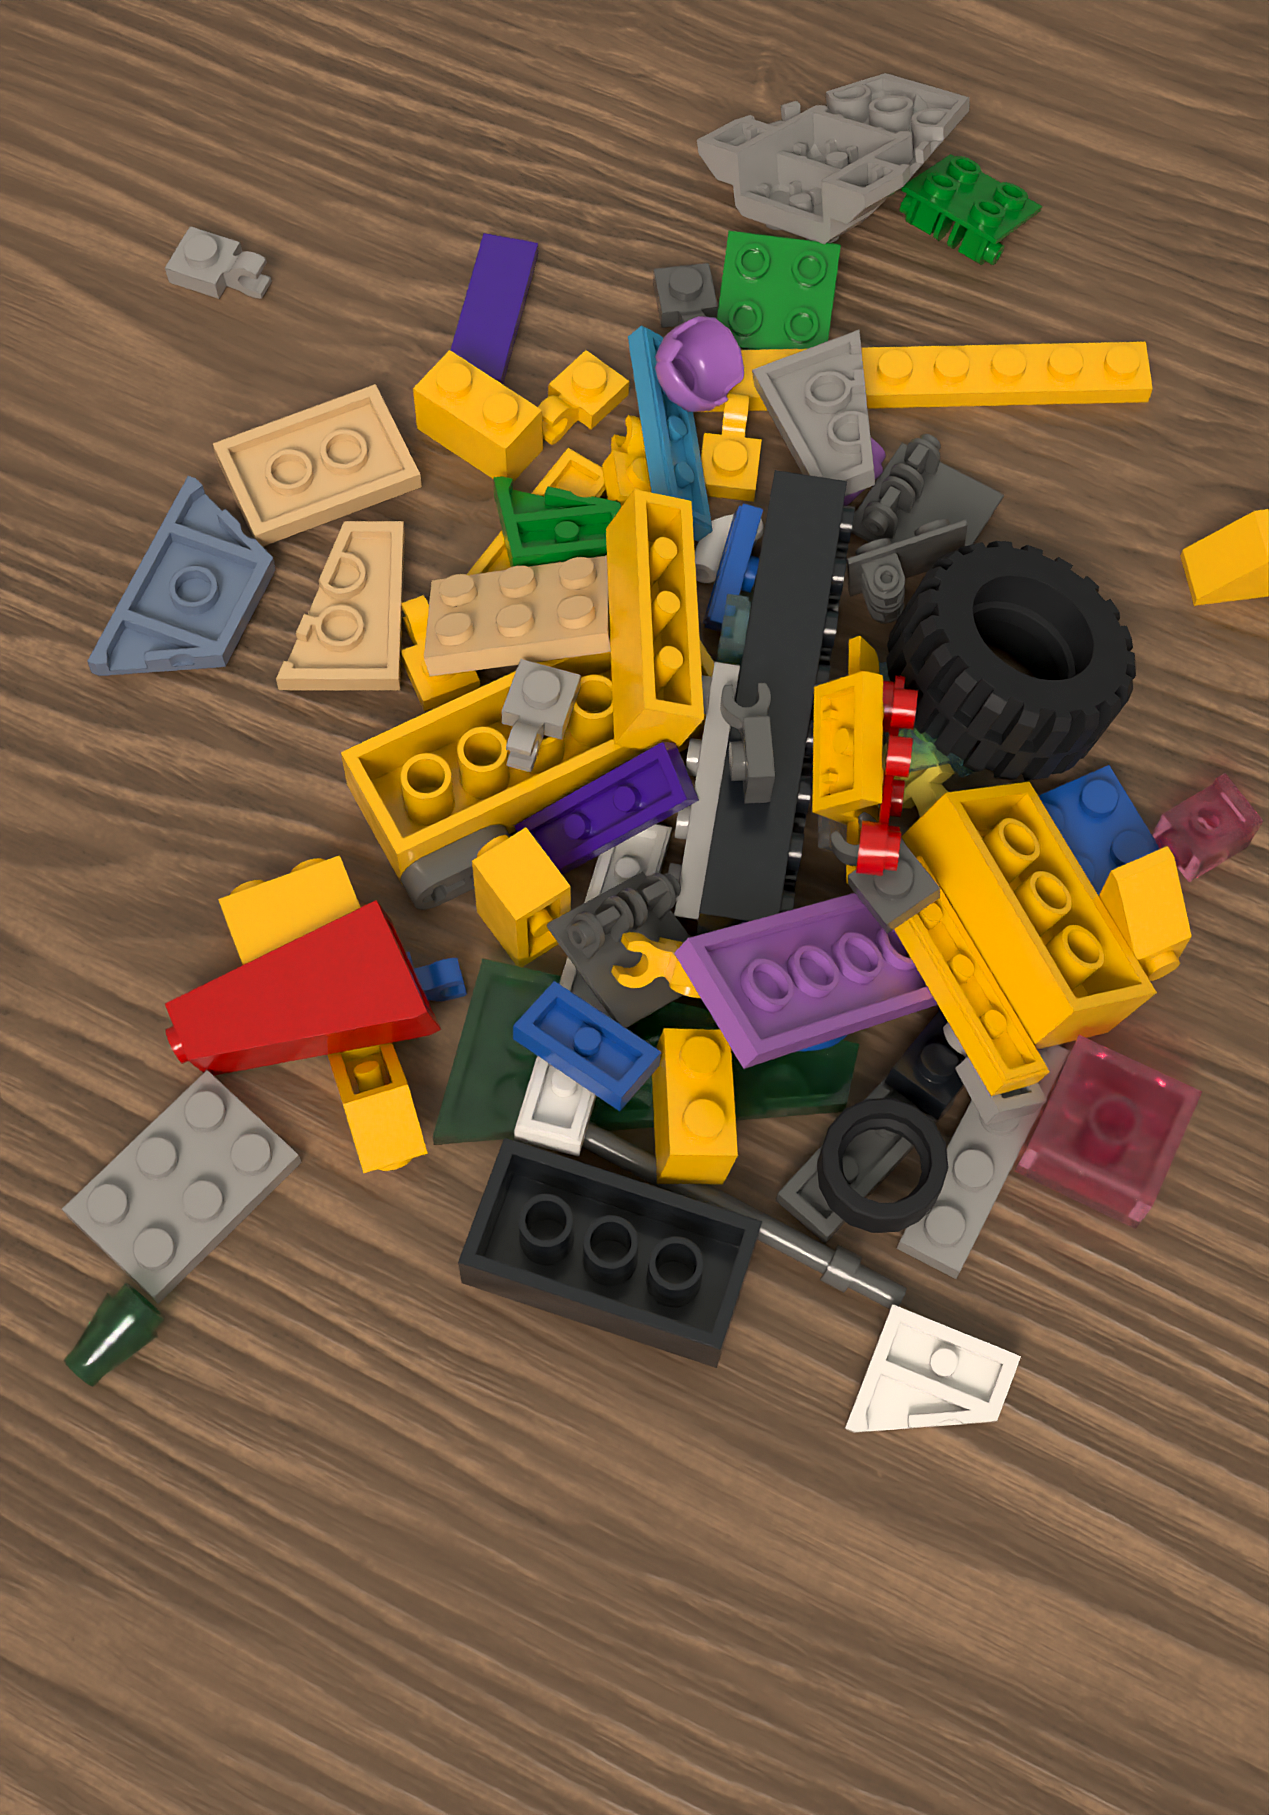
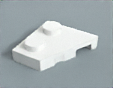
M892 1305L844 1429L858 1433L996 1422L1021 1356Z

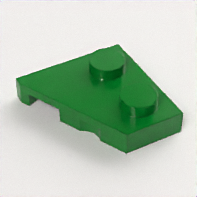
M494 477V498L511 567H530L565 562L576 557L593 558L607 556L606 528L620 510V502L594 496L579 497L571 491L547 487L544 497L513 490L512 478Z

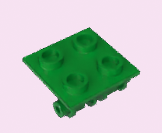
M950 154L902 187L901 191L907 195L903 199L899 211L906 215L905 221L929 235L933 233V238L938 241L946 236L955 221L947 241V246L954 249L962 241L958 252L974 260L979 265H983L985 262L995 265L1005 248L999 242L1039 213L1043 206L1029 199L1027 193L1019 186L1012 183L999 182L981 172V167L975 161L963 156H953Z
M728 231L717 320L731 330L741 349H809L827 342L841 245L832 243L824 245L816 241Z

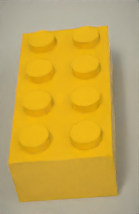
M1030 782L947 792L901 836L915 857H923L1037 1050L1108 1033L1157 993Z

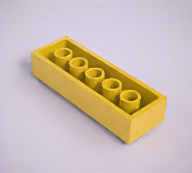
M700 641L702 675L712 677L714 661ZM611 652L534 662L581 675V688L563 739L560 740L544 735L531 772L507 766L510 751L506 750V745L513 726L502 724V708L516 671L341 752L347 786L399 880L405 869L418 859L482 828L500 824L505 825L509 834L516 831L514 825L647 751L614 745ZM704 714V720L678 748L679 752L689 747L690 738L702 739L706 714Z

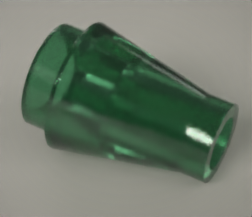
M124 1283L115 1294L111 1291L107 1292L75 1347L63 1361L81 1380L94 1387L106 1374L158 1338L159 1335L155 1330L165 1320V1317L139 1291L128 1283Z

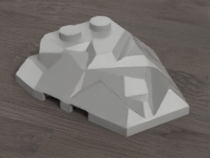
M884 73L826 91L827 106L816 105L801 113L800 103L797 101L781 105L782 120L767 124L755 120V117L752 115L735 119L697 139L698 153L717 180L733 185L735 206L742 216L764 223L769 229L784 230L804 237L808 241H816L825 245L826 243L835 242L839 239L840 235L861 224L887 198L909 181L969 112V97Z

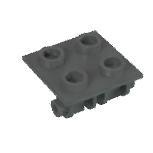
M922 434L920 438L912 439L908 445L902 442L875 482V485L855 512L851 533L868 542L887 538L893 544L914 537V531L917 528L935 520L948 519L950 524L966 520L968 526L965 546L972 545L1002 501L1004 494L940 462V442L930 434Z
M948 519L935 520L917 528L914 531V537L891 544L890 539L884 538L862 545L855 551L856 556L847 558L848 592L850 597L862 593L869 614L875 621L884 624L896 621L904 608L905 579L927 572L932 569L936 561L942 556L965 546L968 526L966 520L950 524Z
M641 872L550 921L546 925L610 1017L626 1029L683 996V994L669 987V982L665 977H657L644 987L628 988L620 984L611 973L613 965L631 968L636 966L642 957L641 952H633L626 949L621 942L623 933H640L655 942H659L660 937L685 942L690 938L670 910L675 905L676 897L680 895L681 889L677 879L668 873L665 875L653 873L647 877L644 872Z

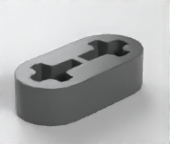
M497 824L482 828L418 859L407 867L402 873L400 881L416 909L426 910L434 908L475 889L472 860L477 858L481 848L492 839L501 835L511 837L505 825Z

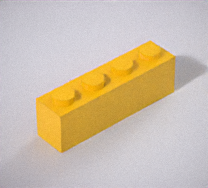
M634 489L606 528L614 745L649 750L661 742L676 743L677 748H679L704 720L692 501Z

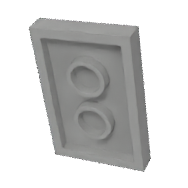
M206 1070L71 1199L62 1210L84 1234L159 1304L302 1162L299 1154Z

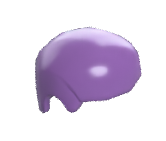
M698 316L678 325L664 336L655 356L657 361L655 370L660 386L669 400L687 412L711 411L715 407L728 401L726 395L744 378L741 349L731 330L715 317Z

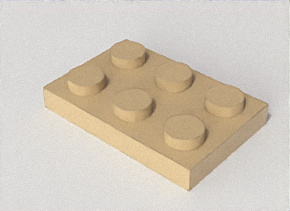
M376 384L212 443L216 459L251 535L262 547L422 487L420 472Z
M607 556L593 558L576 557L565 562L530 567L514 566L502 571L473 575L456 574L445 579L431 581L424 660L430 677L518 665L520 659L541 662L611 652Z

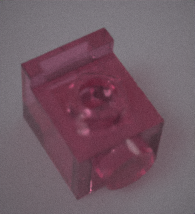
M1226 773L1216 778L1209 787L1163 813L1152 835L1160 849L1169 847L1174 855L1176 867L1187 881L1191 882L1246 849L1263 823V820Z

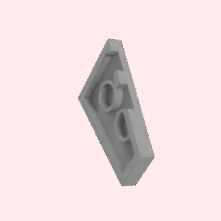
M859 330L752 370L754 387L802 474L847 481L845 496L875 485Z

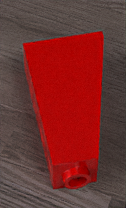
M377 900L165 1003L173 1026L165 1029L174 1054L182 1064L189 1061L202 1073L208 1070L213 1076L430 1036L442 1030L396 928Z

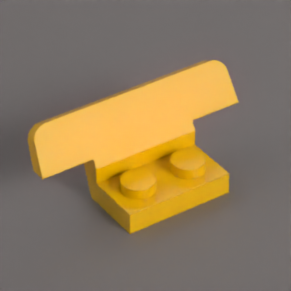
M861 636L849 639L848 676L814 687L812 812L847 825V843L852 845L860 843L861 829L858 822L860 814L866 812L878 822V804L882 803V783L884 778L882 767L883 675L879 674V661L875 649ZM846 864L847 884L848 875L855 871L857 866H850Z

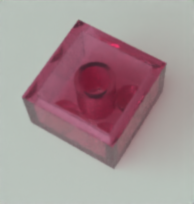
M1079 1035L1063 1064L1015 1172L1136 1229L1153 1207L1202 1091Z

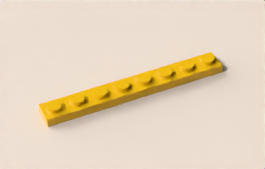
M1146 342L861 348L867 408L1148 402L1153 390ZM806 349L741 350L744 378L729 393L749 395L748 411H768L754 387L752 370ZM725 403L711 411L699 412H724Z

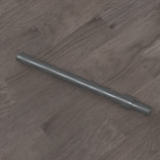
M589 1121L582 1148L658 1188L762 1221L758 1240L822 1273L820 1278L822 1282L843 1293L847 1288H850L888 1309L892 1305L899 1307L907 1288L860 1264L861 1256L840 1245L832 1249L710 1184H657L655 1155Z

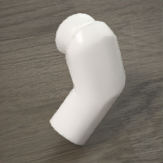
M733 514L711 521L712 532L698 541L695 549L697 581L702 583L715 581ZM760 519L753 547L764 532L762 519Z

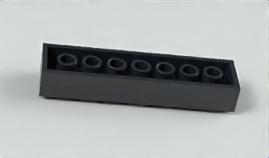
M774 471L735 702L741 707H752L756 704L758 683H766L769 687L771 701L768 716H770L775 780L770 802L744 804L743 781H731L729 743L740 741L741 737L739 731L731 726L696 936L790 911L794 907L797 873L801 861L806 815L808 814L813 784L814 687L829 681L830 660L839 616L838 608L843 589L848 544L850 542L855 507L844 505L847 481Z

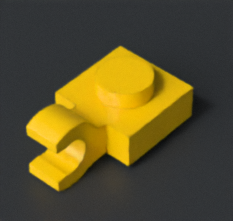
M585 350L549 383L548 397L538 406L542 410L543 439L549 444L554 445L578 420L592 430L628 396L630 381Z
M728 393L726 395L728 401L725 402L722 435L704 433L701 462L706 492L709 497L754 502L762 439L745 438L750 396Z
M628 415L625 419L627 427L626 437L614 434L611 438L612 451L602 464L608 500L620 502L621 507L634 489L651 492L641 421L639 417Z
M424 595L401 603V607L406 615L403 617V622L414 644L412 647L401 650V659L424 712L480 688V680L476 671L429 676L424 660L429 604Z
M636 932L622 934L621 942L626 949L633 952H641L642 957L640 962L631 968L613 965L611 973L620 984L628 988H640L648 985L657 977H665L672 990L689 997L701 998L674 954L684 942L661 937L659 942H655Z

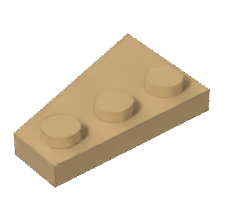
M404 521L343 522L318 580L320 587L308 615H303L296 631L297 640L288 661H283L276 681L279 690H400L403 618L401 603H403L405 554Z

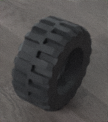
M1008 541L990 542L987 547H985L983 542L963 546L957 551L945 554L936 561L932 569L927 571L890 632L887 642L889 652L886 657L887 670L890 681H895V676H904V689L918 691L914 728L920 735L926 732L935 740L933 747L946 757L950 753L964 760L962 766L975 772H981L983 769L993 771L994 778L1014 780L1022 774L1024 780L1048 778L1050 774L1064 773L1073 768L1080 759L1085 758L1128 702L1133 691V679L1136 677L1135 653L1130 652L1133 648V643L1128 627L1120 626L1118 622L1120 619L1119 610L1111 599L1105 601L1098 593L1099 586L1088 576L1084 579L1070 570L1073 565L1060 557L1052 560L1042 555V549L1030 545L1023 546L1021 549L1013 548L1012 542ZM985 643L1012 654L1035 677L1021 673L1007 665Z

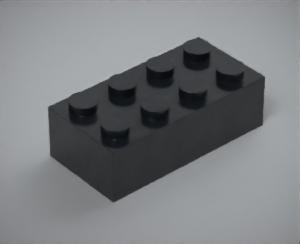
M504 1137L458 1265L463 1284L717 1368L757 1245L762 1221Z

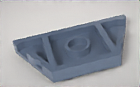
M187 476L87 660L91 673L98 676L218 668L226 667L276 568L273 557L256 539L249 538L242 532L241 524L226 509L222 511L205 494L203 485L196 478Z

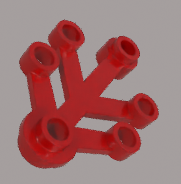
M895 676V682L883 681V732H888L882 783V803L879 806L878 822L862 820L856 873L883 876V870L897 871L901 832L899 826L889 825V817L901 818L905 780L894 779V776L908 778L913 738L898 735L899 728L913 730L918 697L917 690L904 689V676Z

